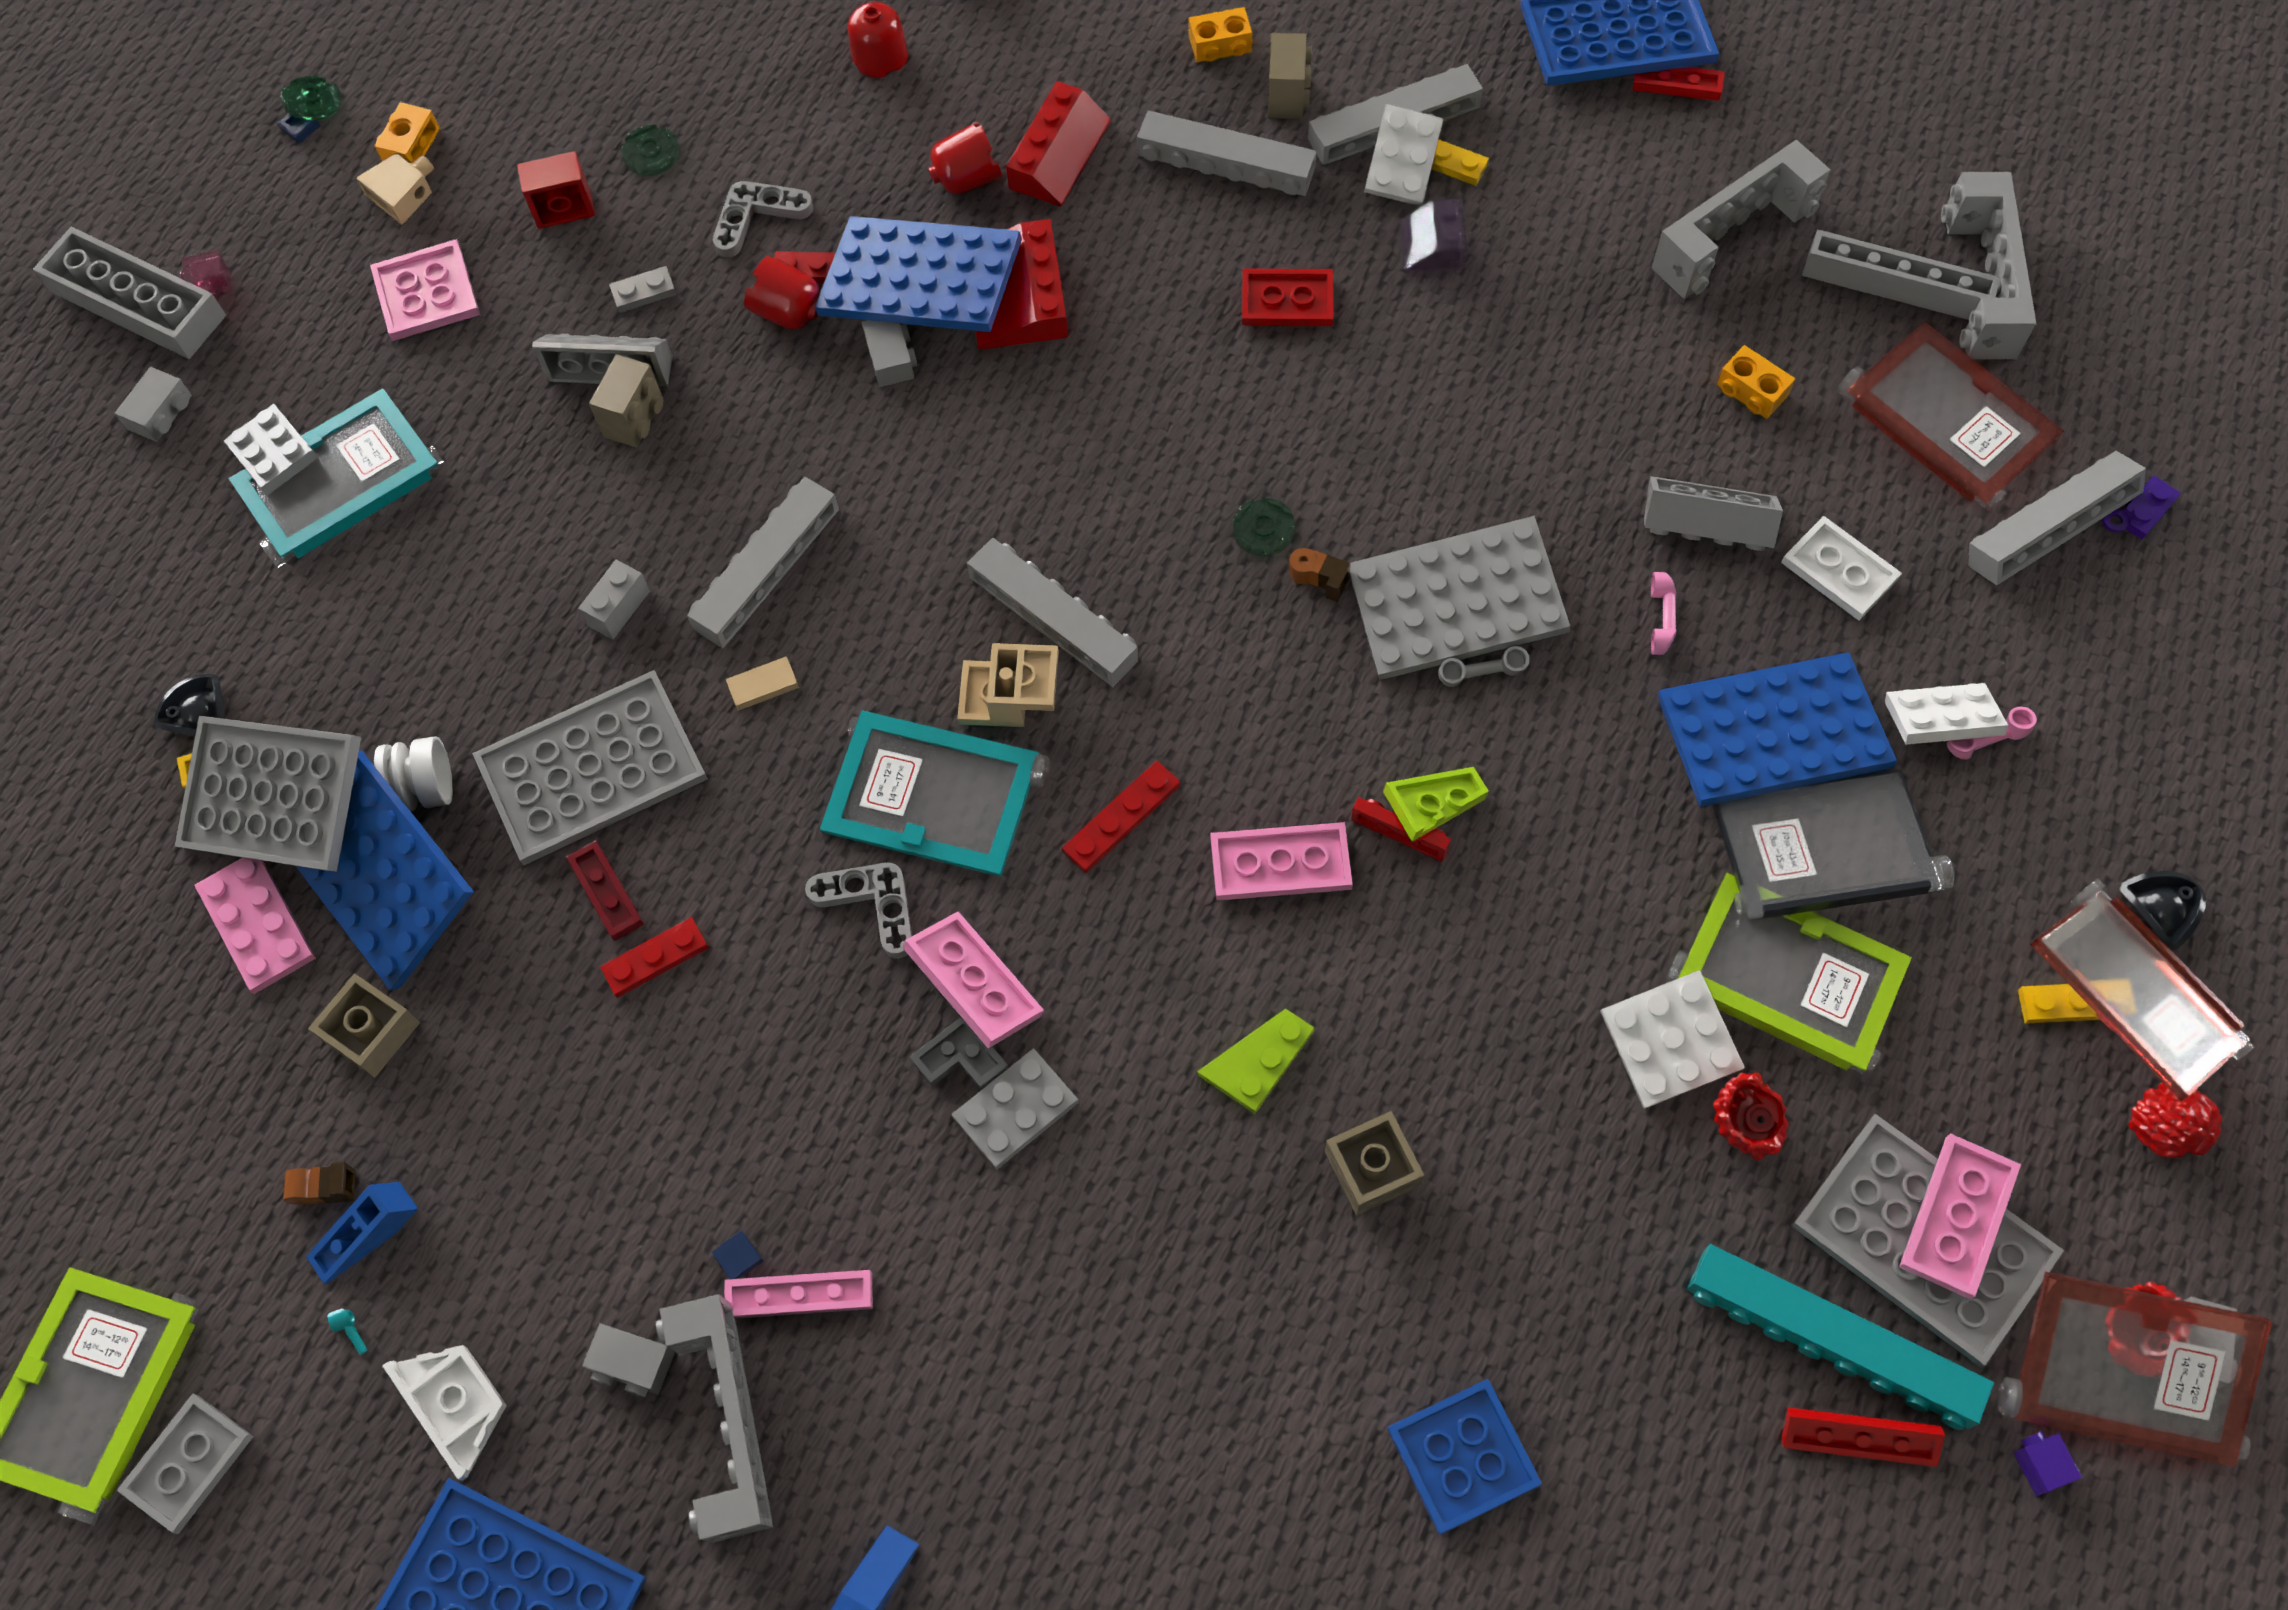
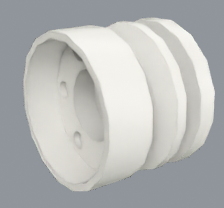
M434 736L413 740L410 752L406 745L401 742L395 743L393 747L386 744L376 748L374 766L410 811H415L418 799L424 808L445 806L451 803L453 796L451 767L447 752L439 737Z

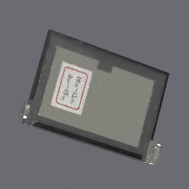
M1901 769L1846 777L1712 804L1739 893L1735 894L1736 910L1739 914L1746 913L1748 921L1941 892V890L1951 889L1954 885V870L1948 856L1940 855L1933 857Z

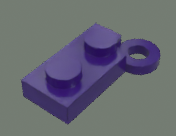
M2153 475L2144 486L2143 493L2135 497L2124 511L2116 509L2102 518V523L2111 532L2119 533L2126 529L2143 540L2178 499L2181 492ZM2110 517H2118L2121 520V524H2113Z

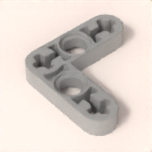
M748 181L735 183L728 192L713 236L716 252L722 257H733L740 252L753 213L793 219L807 218L814 209L811 195L807 191ZM769 197L779 198L778 202L773 205L764 203ZM800 202H804L803 204H800L799 207H795V205H799ZM739 215L743 217L742 221L737 224L728 222L732 216ZM728 232H729V233H731L730 236H731L732 242H728V243H727L728 238H729V234H728Z
M880 863L821 873L812 876L807 881L805 887L807 897L817 907H829L875 899L880 940L884 952L892 958H902L908 955L903 949L905 941L900 943V948H894L893 944L889 943L894 939L891 927L898 926L901 940H907L912 937L905 881L901 869L896 864ZM886 873H891L894 878L892 879L894 894H887L884 881H880L885 879ZM860 878L864 881V887L859 892L851 893L846 890V884L849 880ZM835 881H839L841 895H837L836 889H833L836 888ZM824 884L826 889L829 890L825 891V896L818 897L815 891H818V885ZM888 904H899L902 907L900 915L895 918L886 917L883 912Z

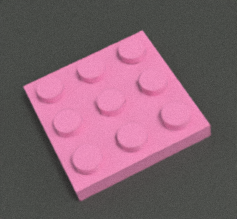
M457 239L370 265L388 334L392 341L480 315L462 250Z

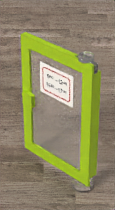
M1726 873L1689 954L1681 950L1678 951L1664 981L1669 983L1700 970L1718 1010L1844 1070L1850 1068L1863 1074L1866 1069L1873 1071L1880 1058L1881 1052L1875 1050V1047L1912 957L1812 911L1748 921L1735 877ZM1756 886L1761 902L1782 899Z
M69 1267L0 1400V1481L62 1501L57 1513L95 1525L106 1499L111 1500L194 1330L195 1325L192 1323L199 1309L193 1307L196 1300L178 1293H174L172 1299H168Z

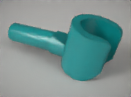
M339 1309L327 1315L331 1330L335 1333L345 1329L359 1355L368 1351L354 1326L356 1322L353 1312L347 1309Z

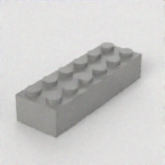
M70 227L33 269L51 293L187 359L194 355L226 316L212 293L73 227Z

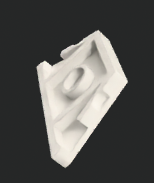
M464 1345L448 1348L436 1354L430 1352L417 1355V1358L401 1362L390 1361L385 1363L383 1368L457 1479L464 1481L471 1472L507 1406Z

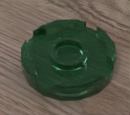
M319 76L296 78L290 81V86L287 88L284 86L281 91V101L285 111L291 116L302 120L328 118L340 109L342 103L341 92L338 86L333 82L332 84L327 83L325 78Z
M645 125L628 133L625 137V143L623 146L621 145L620 149L627 168L643 176L661 174L670 169L678 160L680 152L677 138L670 129L663 127L664 129L657 128L656 125Z
M1273 498L1247 501L1238 508L1233 518V536L1237 544L1244 551L1256 556H1272L1282 552L1291 544L1295 535V521L1291 510L1284 503Z

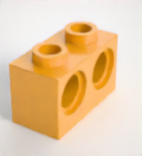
M1245 7L1189 17V39L1196 63L1203 61L1211 62L1218 58L1241 56L1252 52V30Z
M1744 345L1722 368L1717 386L1721 388L1725 395L1735 397L1744 403L1752 413L1760 414L1768 419L1789 396L1796 378Z

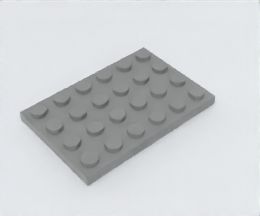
M1535 516L1355 561L1350 564V579L1379 680L1438 666L1449 658L1462 660L1570 632V623Z
M655 670L472 753L523 866L708 779Z
M199 716L175 846L337 872L361 737Z
M1874 1114L1793 1223L1792 1227L1982 1368L1987 1364L2064 1250L2006 1209L1976 1296L1971 1300L1900 1268L1899 1265L1938 1159L1881 1117Z

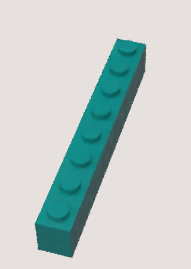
M1709 1244L1703 1251L1687 1288V1291L1695 1294L1694 1299L1697 1302L1712 1308L1717 1305L1729 1311L1728 1316L1739 1323L1749 1325L1752 1322L1764 1328L1763 1333L1769 1338L1779 1342H1784L1786 1339L1798 1345V1350L1810 1358L1820 1359V1357H1823L1835 1363L1834 1369L1850 1377H1855L1857 1374L1869 1380L1870 1387L1881 1393L1890 1395L1894 1392L1906 1398L1905 1403L1909 1407L1921 1412H1928L1930 1410L1942 1416L1941 1421L1949 1427L1964 1430V1428L1970 1429L1980 1423L1994 1385L1993 1381L1712 1244Z

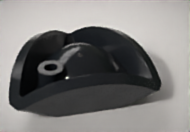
M214 674L196 675L182 680L173 686L164 695L157 707L154 717L155 727L195 736L199 716L225 719L218 676Z
M2172 871L2145 873L2126 880L2120 887L2121 893L2153 935L2169 950H2177L2189 939L2199 925L2205 911L2206 895L2203 888L2194 879L2182 873Z

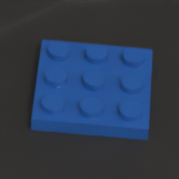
M1489 1379L1387 1428L1439 1536L1542 1485Z

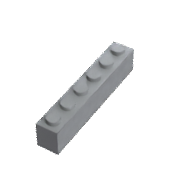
M1468 64L1451 68L1441 74L1424 78L1419 82L1399 87L1394 91L1371 97L1364 102L1344 107L1339 111L1319 116L1309 121L1308 141L1316 151L1322 165L1374 147L1386 104L1440 117L1445 121L1480 108L1483 88Z
M1149 110L1137 136L1138 156L1144 157L1147 160L1170 163L1178 168L1187 167L1199 170L1204 174H1216L1227 177L1232 181L1249 182L1261 188L1269 187L1281 190L1289 195L1298 194L1306 196L1316 166L1315 150Z
M1818 229L1808 252L1802 276L1967 320H1969L1971 311L1976 309L1981 298L1996 297L2000 281L1998 276Z
M2118 451L2098 460L2088 469L2074 475L2064 484L2050 490L2045 496L2032 504L2026 505L2021 511L2001 521L1983 535L1974 538L1969 543L1968 565L1995 585L2002 583L2142 494L2146 468Z
M804 477L798 485H794L789 490L787 498L783 503L771 511L768 520L760 530H756L750 536L748 544L744 549L732 557L727 569L721 576L716 577L711 582L709 590L704 596L692 604L687 615L692 629L721 648H724L839 511L835 494L807 477Z
M992 538L967 562L969 576L974 582L1110 686L1114 687L1138 662V647L1132 637L1125 633L1120 634L1113 628L1108 619L1102 615L1096 616L1092 613L1083 600L1078 597H1071L1065 592L1058 581L1047 579L1041 574L1039 568L1034 563L1022 560L1007 543L1001 544Z

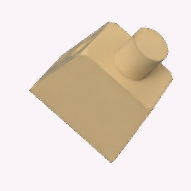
M392 155L359 175L357 180L366 197L400 224H403L431 194L432 191L425 176L432 172L434 167L423 155L412 164L399 155Z

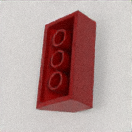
M1056 81L1006 165L1009 189L1062 207L1111 122L1109 116L1084 90Z

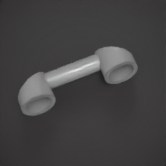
M1512 646L1505 651L1501 659L1464 666L1460 660L1449 658L1440 665L1438 676L1441 682L1448 687L1458 686L1465 678L1502 671L1507 675L1514 676L1522 673L1528 666L1529 654L1522 647Z

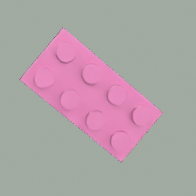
M1345 822L1210 833L1216 901L1352 890L1353 884Z
M243 857L194 885L247 987L253 994L316 959L263 860Z
M959 911L905 940L903 949L988 1049L1041 1017L1044 1009Z
M1950 1133L1943 1144L1899 1267L1970 1300L1974 1298L2021 1164Z

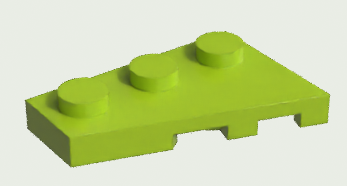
M1474 767L1387 782L1383 790L1384 795L1411 841L1418 839L1484 801L1489 792Z
M1284 1009L1197 1071V1075L1256 1114L1313 1034L1315 1028L1289 1010Z

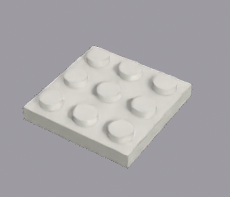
M1700 970L1600 1011L1644 1109L1745 1068Z

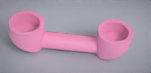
M1653 572L1651 597L1663 598V629H1653L1651 654L1664 655L1672 644L1677 632L1676 589L1673 580L1667 573Z
M2015 707L2010 711L2006 719L2008 724L2006 735L1950 740L1947 742V747L1954 756L1965 760L1970 759L1973 752L1977 749L2006 738L2013 740L2025 738L2031 733L2036 724V715L2029 708Z

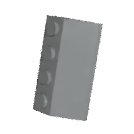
M547 334L535 340L532 345L548 382L600 384L617 354L650 364L658 386H668L673 354L667 339L657 337L631 338L628 336L601 337L599 335Z
M1650 476L1644 524L1645 528H1650V532L1658 535H1668L1670 531L1682 533L1681 536L1690 540H1701V537L1713 538L1715 543L1730 546L1733 545V542L1746 544V547L1749 549L1764 551L1765 547H1775L1783 510L1777 496Z

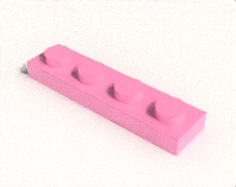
M871 1270L730 1279L725 1280L724 1298L732 1304L735 1319L873 1309Z

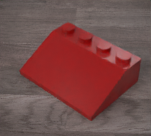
M1051 219L1023 222L1007 229L1020 231L1022 240L991 332L976 331L978 350L1068 338L1066 312Z

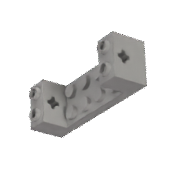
M1798 140L1793 141L1663 230L1652 269L1683 299H1686L1693 293H1701L1708 286L1710 272L1716 263L1714 260L1719 247L1712 241L1713 239L1716 241L1721 239L1734 224L1741 225L1747 220L1750 213L1756 209H1764L1770 202L1778 207L1794 223L1804 216L1806 218L1812 216L1819 208L1820 204L1818 202L1821 194L1827 187L1826 180L1830 169Z
M1961 172L1956 185L1951 187L1948 203L1942 207L1941 221L1946 223L1948 234H1982L1981 245L1987 249L1985 270L1990 272L1991 275L2000 277L1996 297L1981 298L1976 309L1971 311L1969 323L1966 329H1962L1960 334V346L1965 348L1967 359H2017L2036 325V318L2011 172Z
M719 1294L659 1309L661 1320L656 1321L658 1338L661 1343L665 1342L666 1347L680 1355L707 1349L711 1368H717L719 1383L714 1384V1393L717 1405L719 1407L724 1406L726 1421L721 1422V1432L725 1445H731L733 1459L728 1460V1471L732 1484L737 1483L738 1489L693 1500L694 1510L689 1511L691 1530L693 1534L699 1535V1540L718 1542L773 1527L737 1326L732 1310L733 1306Z

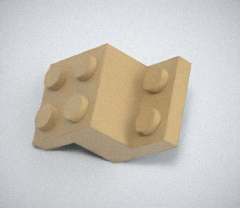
M992 643L990 661L963 660L958 724L1024 727L1025 710L1054 711L1059 655L1058 646Z

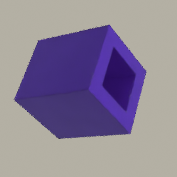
M2043 1432L2034 1434L2021 1440L2025 1448L2013 1452L2036 1496L2082 1478L2059 1433L2048 1438L2045 1437Z

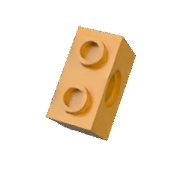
M402 102L399 103L395 112L391 114L384 131L378 136L375 148L382 162L392 155H399L412 164L421 155L425 156L440 129L432 110Z

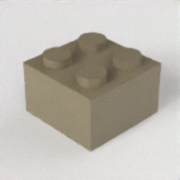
M1271 33L1268 118L1303 119V108H1309L1310 90L1304 88H1310L1311 67H1305V65H1311L1312 46H1306V34Z
M616 354L589 405L604 438L637 448L641 439L646 438L649 434L650 422L654 415L660 413L663 407V397L650 364Z
M354 973L308 1029L325 1044L375 1078L420 1022L406 1008Z
M1392 1111L1326 1140L1324 1152L1356 1216L1416 1189L1422 1184L1424 1173Z

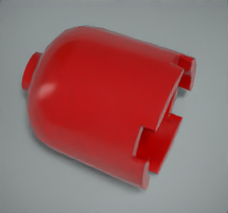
M869 2L856 8L849 17L847 30L852 61L859 68V72L869 77L882 78L886 76V73L893 72L896 69L897 71L901 70L907 62L908 49L898 13L889 5L881 2Z
M975 122L938 141L931 149L930 158L933 166L929 167L928 170L935 185L941 183L943 188L951 194H963L1003 177L999 164L994 163L990 152L993 149L979 122Z
M766 256L753 272V275L757 277L753 289L746 288L744 297L745 309L789 330L801 329L811 320L815 321L819 316L815 309L820 296L818 283L809 275L779 258Z

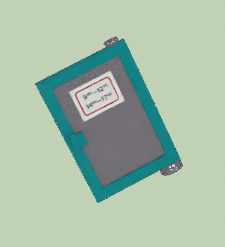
M382 388L303 434L301 437L319 458L269 495L261 489L246 468L230 477L229 480L267 535L259 543L274 565L279 568L295 555L297 558L302 557L431 480L430 474L439 470V464L444 461L434 446L426 448Z
M861 710L859 717L853 716L848 726V735L852 736L820 826V831L865 844L1002 877L1030 787L1042 788L1044 786L1049 771V756L1039 754L1036 751Z

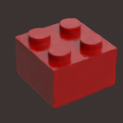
M576 151L517 164L522 193L538 229L596 216L590 187Z

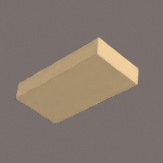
M787 656L726 679L738 711L799 688Z

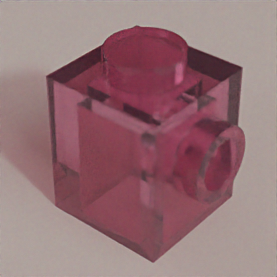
M218 250L182 258L183 271H180V279L212 293L213 296L232 290L229 268Z

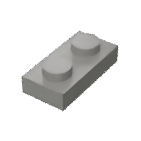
M666 266L609 284L619 313L676 295Z

